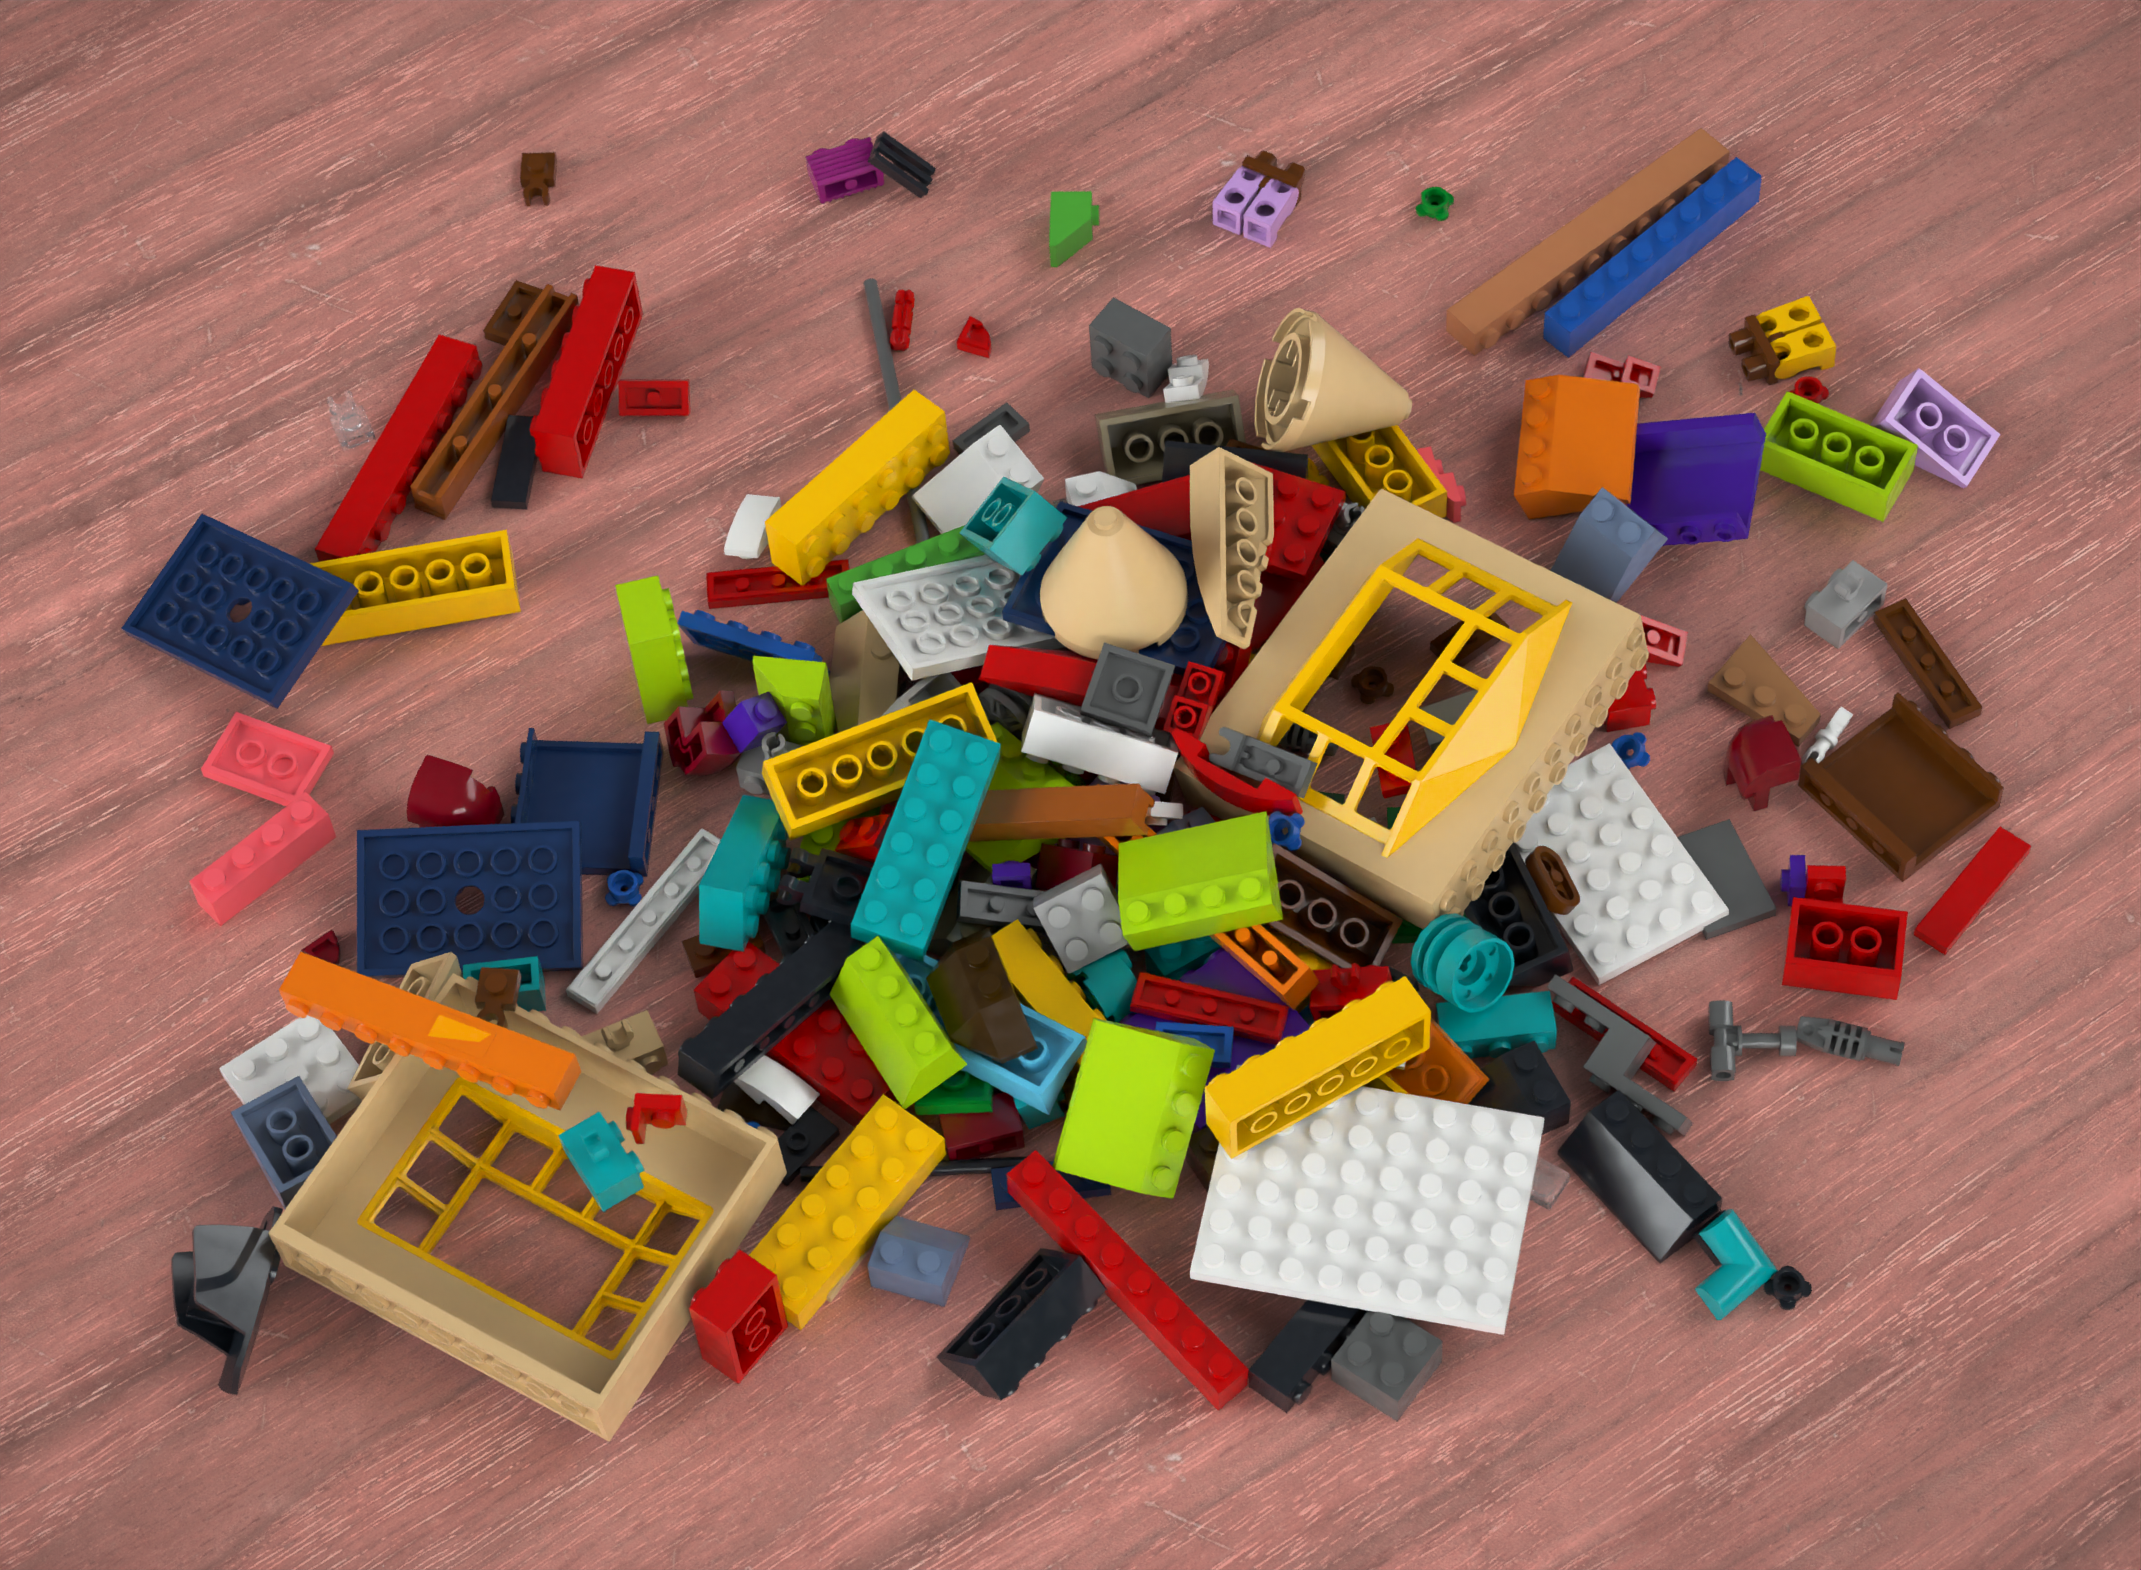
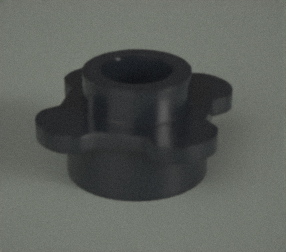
M1784 1266L1776 1272L1773 1279H1769L1764 1283V1291L1768 1295H1773L1780 1302L1779 1305L1783 1310L1789 1311L1795 1308L1796 1302L1802 1297L1810 1296L1812 1286L1804 1280L1803 1275L1791 1266ZM1788 1285L1792 1289L1790 1291H1786L1784 1287Z

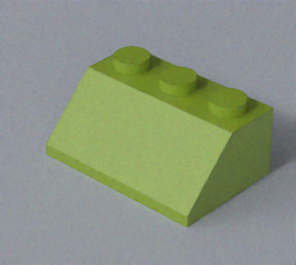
M753 656L752 663L758 695L770 692L787 721L784 727L776 734L777 738L780 733L785 738V741L805 746L834 735L836 718L826 662Z

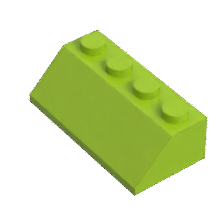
M879 936L846 959L830 996L902 1108L907 1109L964 1068L967 1063L950 1040L948 1034L894 952Z

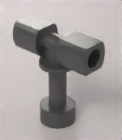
M1717 1000L1709 1002V1035L1714 1036V1046L1711 1047L1710 1052L1711 1080L1731 1081L1735 1079V1056H1742V1048H1779V1056H1796L1797 1034L1795 1025H1779L1778 1033H1742L1741 1025H1733V1005L1731 1001Z

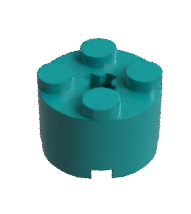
M1121 948L1070 974L1067 973V980L1071 981L1074 979L1086 996V1003L1092 1010L1095 1008L1099 1009L1107 1021L1119 1023L1128 1014H1137L1130 1011L1137 979L1130 970L1132 968L1130 958Z

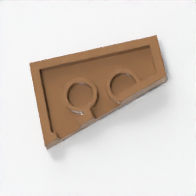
M1751 634L1708 682L1707 691L1754 720L1773 715L1775 722L1782 720L1793 743L1798 747L1820 722L1821 714Z

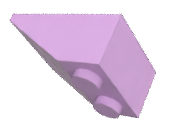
M1920 368L1897 383L1870 424L1875 428L1918 445L1915 466L1962 488L1967 487L2000 436L1996 430Z

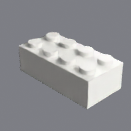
M1034 693L1022 732L1021 752L1027 753L1026 757L1028 759L1047 764L1049 760L1063 764V769L1076 774H1084V771L1098 774V778L1101 781L1109 784H1120V781L1129 784L1139 783L1141 788L1149 795H1155L1156 792L1165 794L1178 755V747L1171 733L1154 728L1152 737H1148L1080 715L1081 706Z

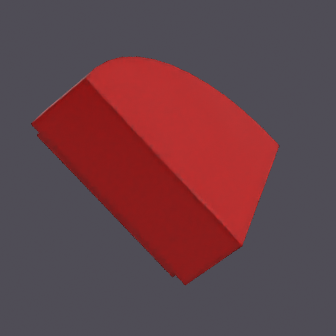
M969 316L956 342L957 349L989 359L992 352L990 335L983 327L981 321Z

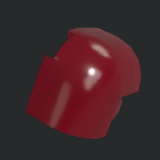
M720 690L705 708L678 706L663 723L673 767H680L685 775L708 776L723 771L742 754L739 753L722 724L725 718L737 706L733 691Z
M1773 715L1753 720L1738 728L1728 744L1723 773L1725 784L1727 786L1736 783L1742 799H1748L1753 811L1768 808L1770 788L1799 779L1801 758L1783 721L1775 722Z
M426 755L411 785L406 813L407 821L418 824L419 827L500 824L504 816V810L496 788L494 786L486 788L482 783L472 778V769Z

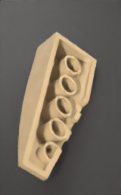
M1218 447L1190 465V528L1193 558L1203 602L1216 636L1242 649H1246L1250 645L1257 610L1254 607L1255 599L1261 596L1263 584L1259 582L1261 572L1267 569L1269 560L1265 554L1267 546L1272 544L1274 537L1273 473Z
M863 610L836 626L830 688L838 733L881 717L902 696L904 669Z

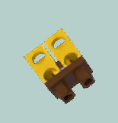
M1809 295L1765 311L1757 316L1754 314L1745 317L1744 328L1729 334L1728 344L1733 355L1737 356L1749 351L1753 355L1742 359L1741 363L1742 371L1747 381L1765 378L1769 386L1778 383L1779 379L1790 378L1810 368L1819 366L1822 371L1835 366L1836 344L1824 322L1821 323L1822 319Z

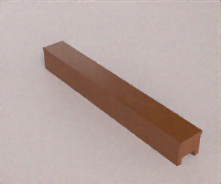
M547 284L410 486L415 509L444 520L447 519L505 432L508 415L517 414L561 348L564 334L566 332L570 333L573 325V310L576 305H579L576 294L571 293L569 296L555 292L552 285Z
M1139 783L988 790L968 842L1147 835L1149 828L1144 824L1148 808L1154 807L1155 800L1141 788ZM898 800L892 801L889 804L894 807ZM882 805L880 807L879 815L881 814L885 805Z

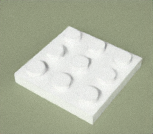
M308 1015L306 1018L299 1017L219 1068L222 1076L243 1105L297 1076H300L329 1124L359 1106L363 1101L347 1089L359 1064L332 1029L323 1025L320 1020Z

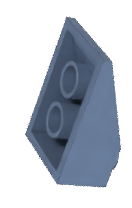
M1602 487L1579 515L1550 571L1617 603L1668 538Z
M300 1076L231 1111L236 1124L284 1209L287 1208L337 1137Z

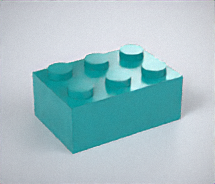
M1003 476L960 531V534L990 559L1023 575L1025 571L1028 572L1037 565L1041 558L1039 553L1046 544L1058 538L1063 530L1062 524L1067 517L1036 491Z

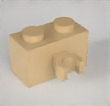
M648 1010L581 1036L583 1040L592 1045L596 1042L605 1045L614 1053V1056L625 1062L627 1059L638 1062L649 1074H654L661 1067L668 1065L664 1045Z

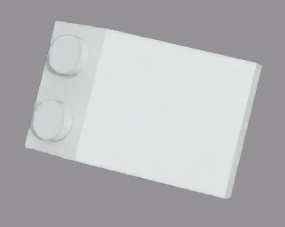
M998 425L969 446L913 494L912 499L937 530L943 534L966 525L1003 476L1037 493L1044 478L1003 427Z

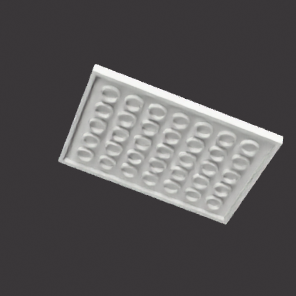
M1361 1086L1232 1159L1219 1143L1191 1264L1190 1279L1504 1335L1545 1118Z

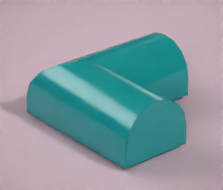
M1727 1209L1699 1233L1722 1266L1701 1282L1694 1290L1717 1320H1722L1779 1271L1733 1209Z

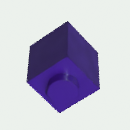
M770 692L741 701L722 722L739 753L762 746V739L765 735L771 732H776L777 734L787 723Z

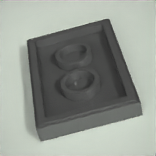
M1730 819L1677 837L1729 909V915L1704 927L1702 932L1706 940L1776 916L1777 909Z

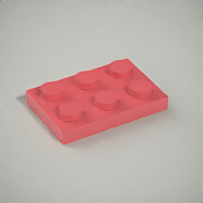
M235 712L201 770L204 777L287 806L304 792L310 795L334 752L332 746Z

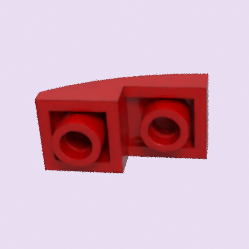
M1188 661L1178 695L1173 697L1163 731L1172 733L1175 728H1178L1200 741L1216 704L1226 673Z

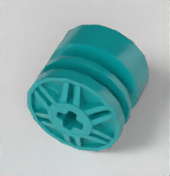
M1456 913L1444 914L1431 921L1417 938L1411 956L1412 974L1421 985L1443 996L1445 1000L1458 1008L1470 1013L1483 1011L1495 1004L1505 993L1512 979L1515 965L1513 951L1505 941Z

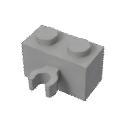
M1852 560L1843 570L1839 568L1832 574L1827 586L1821 592L1815 591L1808 598L1804 606L1806 609L1804 626L1839 649L1874 615V612L1884 605L1887 583Z

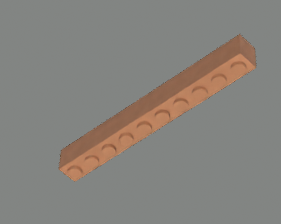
M1698 129L1448 308L1446 331L1474 356L1485 348H1491L1509 330H1515L1520 327L1527 317L1536 311H1542L1552 299L1562 292L1570 291L1576 282L1587 274H1593L1597 271L1602 263L1618 254L1729 163L1730 151L1704 129Z

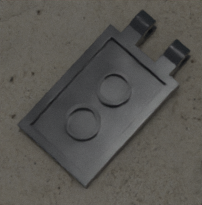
M794 848L789 859L791 863L787 871L788 875L782 876L779 884L780 891L776 901L783 905L801 903L800 912L851 927L874 863L825 848L821 849L819 856L809 853L802 848ZM811 876L809 882L797 879Z

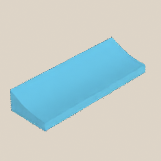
M896 953V957L946 1031L926 977L938 961L926 955L924 961L920 962ZM1020 1003L1038 1049L1002 1064L993 1060L990 1056L974 1052L954 1043L967 1063L961 1070L1049 1115L1069 1073L1085 1050L1087 1040L1085 1036Z

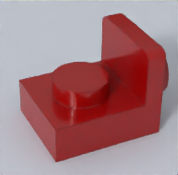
M1807 865L1804 899L1843 903L1846 866Z
M635 1093L633 1107H628L626 1112V1130L632 1132L636 1144H644L647 1124H652L654 1127L669 1129L674 1127V1125L686 1126L688 1111L682 1095Z

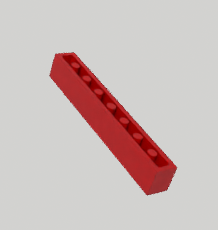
M438 335L315 547L319 562L376 552L381 542L386 541L396 515L401 514L405 508L406 498L411 491L410 486L437 448L442 435L446 434L451 427L452 417L458 407L464 405L467 391L472 382L478 380L481 375L482 362L480 361L476 345L444 335Z
M1037 1150L1033 1151L1006 1174L1008 1193L1066 1253L1082 1257L1106 1288L1104 1293L1218 1411L1248 1386V1368Z

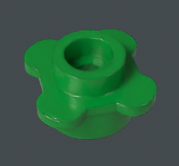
M1427 188L1421 193V203L1416 206V213L1420 217L1428 216L1436 218L1438 221H1444L1449 217L1448 208L1453 205L1454 197L1443 188Z

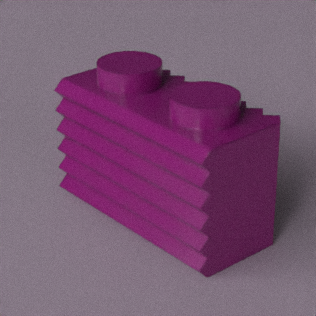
M871 137L863 139L853 138L845 142L844 145L831 149L820 148L811 155L805 156L808 175L820 203L825 204L826 201L831 202L839 197L844 198L852 193L857 194L865 189L870 190L878 185L883 186V172L868 162L873 148Z

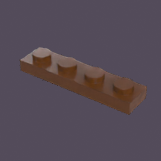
M1906 598L1874 612L1873 621L1948 729L1981 715L1982 705Z

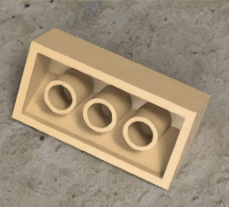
M448 952L411 964L399 989L434 1001L453 973L463 978L457 956L452 952ZM377 1041L374 1044H370L347 1089L363 1100L396 1053L390 1050L387 1045Z

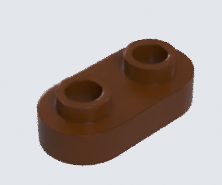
M1537 846L1526 857V867L1548 910L1552 913L1567 915L1580 902L1578 890L1560 856L1546 846Z

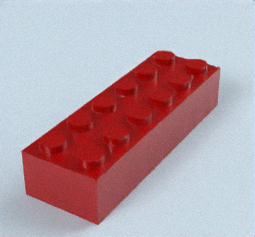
M595 265L591 277L586 278L584 281L581 304L576 305L573 310V325L570 333L566 332L564 334L562 354L560 359L555 360L553 363L551 383L549 388L545 387L542 392L539 415L533 416L530 426V434L534 436L536 443L535 455L540 459L542 471L583 479L643 317L635 272Z
M749 941L743 952L732 950L694 989L698 1012L709 1020L714 1016L719 1017L730 1007L737 996L745 995L755 986L763 974H770L780 964ZM830 1000L826 1001L765 1054V1056L781 1064L809 1084L820 1094L817 1097L819 1102L854 1128L883 1094L898 1105L900 1104L838 1007Z

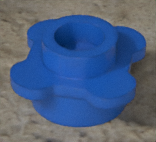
M1635 732L1633 735H1623L1613 741L1611 746L1628 770L1638 765L1645 767L1650 762V755L1645 749L1647 738L1643 733ZM1633 749L1634 753L1632 755H1628V751Z
M1279 811L1273 812L1269 817L1272 844L1275 843L1278 846L1288 847L1291 851L1298 850L1302 845L1300 831L1305 824L1303 816L1298 813L1287 816ZM1288 828V833L1284 835L1283 829Z
M620 870L610 874L607 877L609 893L605 895L606 903L610 906H616L619 903H628L630 906H636L642 900V896L639 893L640 886L644 882L642 875L628 870ZM622 888H628L625 892L621 891Z

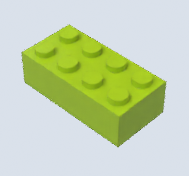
M1788 391L1764 428L1766 438L1760 467L1761 471L1882 522L1886 519L1914 471L1918 445Z
M657 575L615 585L647 724L667 720L678 706L688 707L687 701L694 699L669 588H661L659 576Z

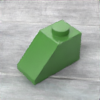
M1092 191L1051 192L1049 233L1051 267L1060 266L1093 240V226H1099L1100 211L1099 205H1093Z

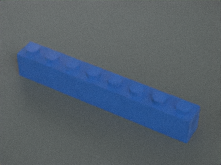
M1734 158L1546 311L1543 339L1566 357L1572 356L1759 202L1762 175L1739 158Z

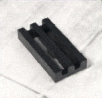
M883 131L877 135L868 162L920 199L927 195L929 191L927 186L932 182L930 176L935 173L936 168Z

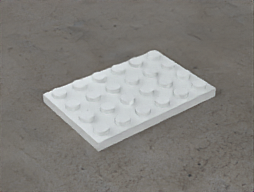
M987 555L853 583L852 595L911 680L924 679L930 676L983 665L989 645L1049 650L1065 647L1055 636L1003 621L1002 610L1021 575L990 559Z
M1610 743L1567 766V772L1562 782L1558 785L1554 784L1547 794L1544 807L1539 813H1534L1526 823V829L1522 838L1515 843L1524 863L1526 857L1537 846H1546L1552 849L1562 859L1578 890L1580 902L1567 915L1552 912L1550 914L1598 985L1703 931L1705 926L1729 915V909Z

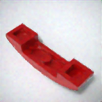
M1175 728L1171 733L1188 769L1200 783L1219 798L1249 812L1260 813L1266 811L1268 816L1275 811L1282 812L1283 815L1292 816L1294 813L1302 814L1303 810L1298 797L1292 791L1266 777L1256 789L1213 765L1209 760L1210 753L1205 743L1178 728Z

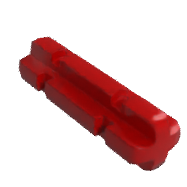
M900 289L896 292V305L894 306L891 327L893 330L890 335V347L894 351H906L909 348V335L911 334L913 318L912 309L915 302L914 293L911 290L905 291Z

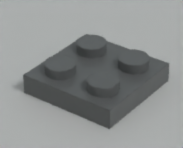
M1104 643L1085 695L1080 715L1152 737L1175 670V665Z

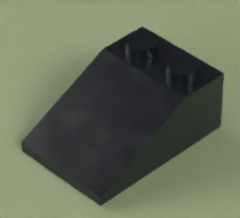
M1531 1041L1498 1056L1480 1069L1490 1080L1468 1103L1469 1105L1544 1117L1542 1135L1569 1123L1571 1101L1535 1041Z

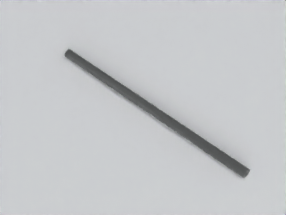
M870 278L864 281V289L890 411L901 401V395L877 280ZM919 486L910 489L906 493L916 543L930 539L926 516L912 499V495L920 489Z

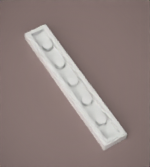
M703 828L699 830L566 989L568 997L598 1014L699 893L700 881L721 841L720 838Z

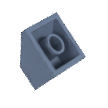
M896 1216L880 1232L867 1267L871 1286L945 1307L970 1242V1236Z

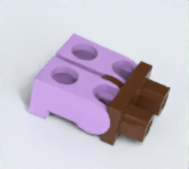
M1264 150L1255 158L1247 155L1242 162V166L1234 173L1213 201V225L1238 235L1244 230L1245 238L1271 248L1277 239L1279 228L1301 201V186L1305 179L1304 166L1292 162L1288 164L1285 170L1277 167V158L1274 154Z

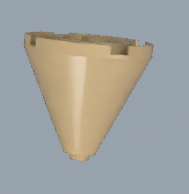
M1296 308L1285 316L1272 338V341L1278 342L1280 345L1273 360L1264 359L1257 387L1255 430L1258 437L1266 438L1267 443L1262 442L1261 445L1263 448L1285 452L1399 425L1403 419L1409 417L1412 409V400L1408 397V392L1320 315L1313 311Z
M1102 506L1096 508L1088 515L1047 568L1040 589L1042 614L1044 621L1055 632V638L1075 653L1098 659L1103 644L1107 643L1139 654L1138 650L1148 647L1155 642L1159 647L1178 629L1187 609L1188 592L1186 577L1179 561L1167 548L1117 508Z

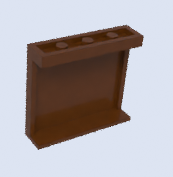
M1899 692L1894 695L1891 709L1820 763L1811 758L1801 765L1798 786L1902 882L1998 809L2004 790L1996 775L1986 772L1975 762L1974 757L1968 750L1956 745L1940 725L1933 724L1922 714L1921 709L1916 703L1908 701Z

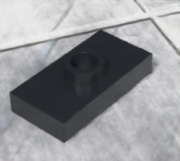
M813 1107L806 1110L778 1138L787 1171L786 1176L782 1180L785 1186H788L800 1174V1167H807L840 1135L839 1128Z

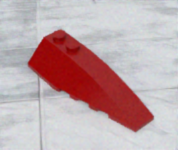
M989 645L979 680L1032 697L1034 693L1082 707L1098 659L1089 658L1073 651ZM1173 673L1155 729L1163 731L1173 697L1178 695L1183 676Z

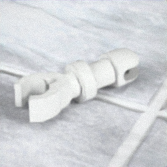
M1840 707L1827 727L1820 729L1816 734V742L1805 752L1802 757V763L1804 764L1809 758H1813L1817 763H1820L1825 758V753L1828 749H1833L1837 745V737L1848 725L1853 714Z

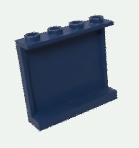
M529 728L527 742H522L520 746V762L523 764L522 773L516 774L515 791L519 797L518 804H512L511 823L580 821L582 824V875H610L620 870H628L632 873H639L642 877H647L664 753L660 732L645 731L643 743L537 740L535 729Z

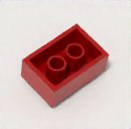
M1793 897L1782 985L1897 1000L1902 977L1908 912Z
M740 1249L732 1259L727 1258L720 1264L715 1278L706 1288H700L690 1302L689 1311L702 1359L737 1384L744 1379L788 1327L777 1275Z

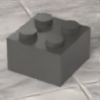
M1113 297L1089 325L1092 368L1101 376L1110 377L1123 384L1129 391L1133 393L1138 392L1150 398L1169 376L1168 368L1173 365L1171 328Z
M1368 1311L1332 1358L1331 1380L1398 1422L1441 1364L1443 1341L1405 1317Z

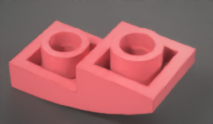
M1431 446L1417 449V452L1447 491L1446 517L1452 522L1461 521V507L1466 506L1463 485L1457 486L1453 472L1444 474L1442 462L1440 459H1434Z

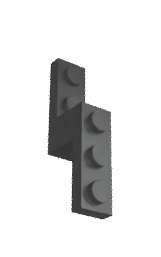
M1555 974L1547 986L1556 995L1552 1001L1569 1013H1572L1576 1008L1587 1015L1584 1022L1599 1033L1603 1034L1608 1029L1583 1066L1592 1074L1589 1081L1606 1093L1611 1088L1616 1091L1620 1090L1640 1112L1645 1109L1654 1115L1655 1118L1652 1123L1669 1135H1672L1674 1130L1685 1136L1693 1122L1632 1081V1078L1656 1042L1650 1036Z

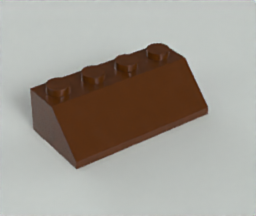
M1273 843L1272 848L1283 920L1265 923V925L1332 965L1337 964L1338 968H1352V963H1357L1360 967L1369 965L1380 966L1403 920Z

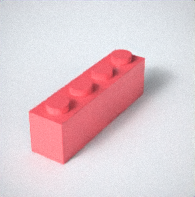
M304 792L189 881L198 904L220 926L225 924L336 837L329 814L310 795Z

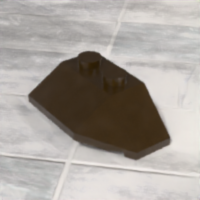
M989 927L953 942L926 977L950 1040L974 1052L990 1056L993 1060L1002 1064L1038 1049Z

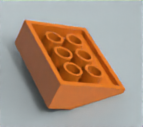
M1553 375L1525 380L1514 496L1529 520L1581 512L1602 487L1624 504H1631L1640 387L1638 384L1567 375Z

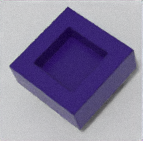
M1790 855L1788 869H1781L1780 890L1781 892H1787L1788 906H1792L1793 897H1805V855Z
M1006 861L1002 864H992L993 885L1032 890L1030 863Z

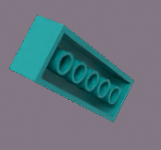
M929 719L853 917L851 938L868 943L879 936L893 952L920 962L924 961L999 762L1000 743Z

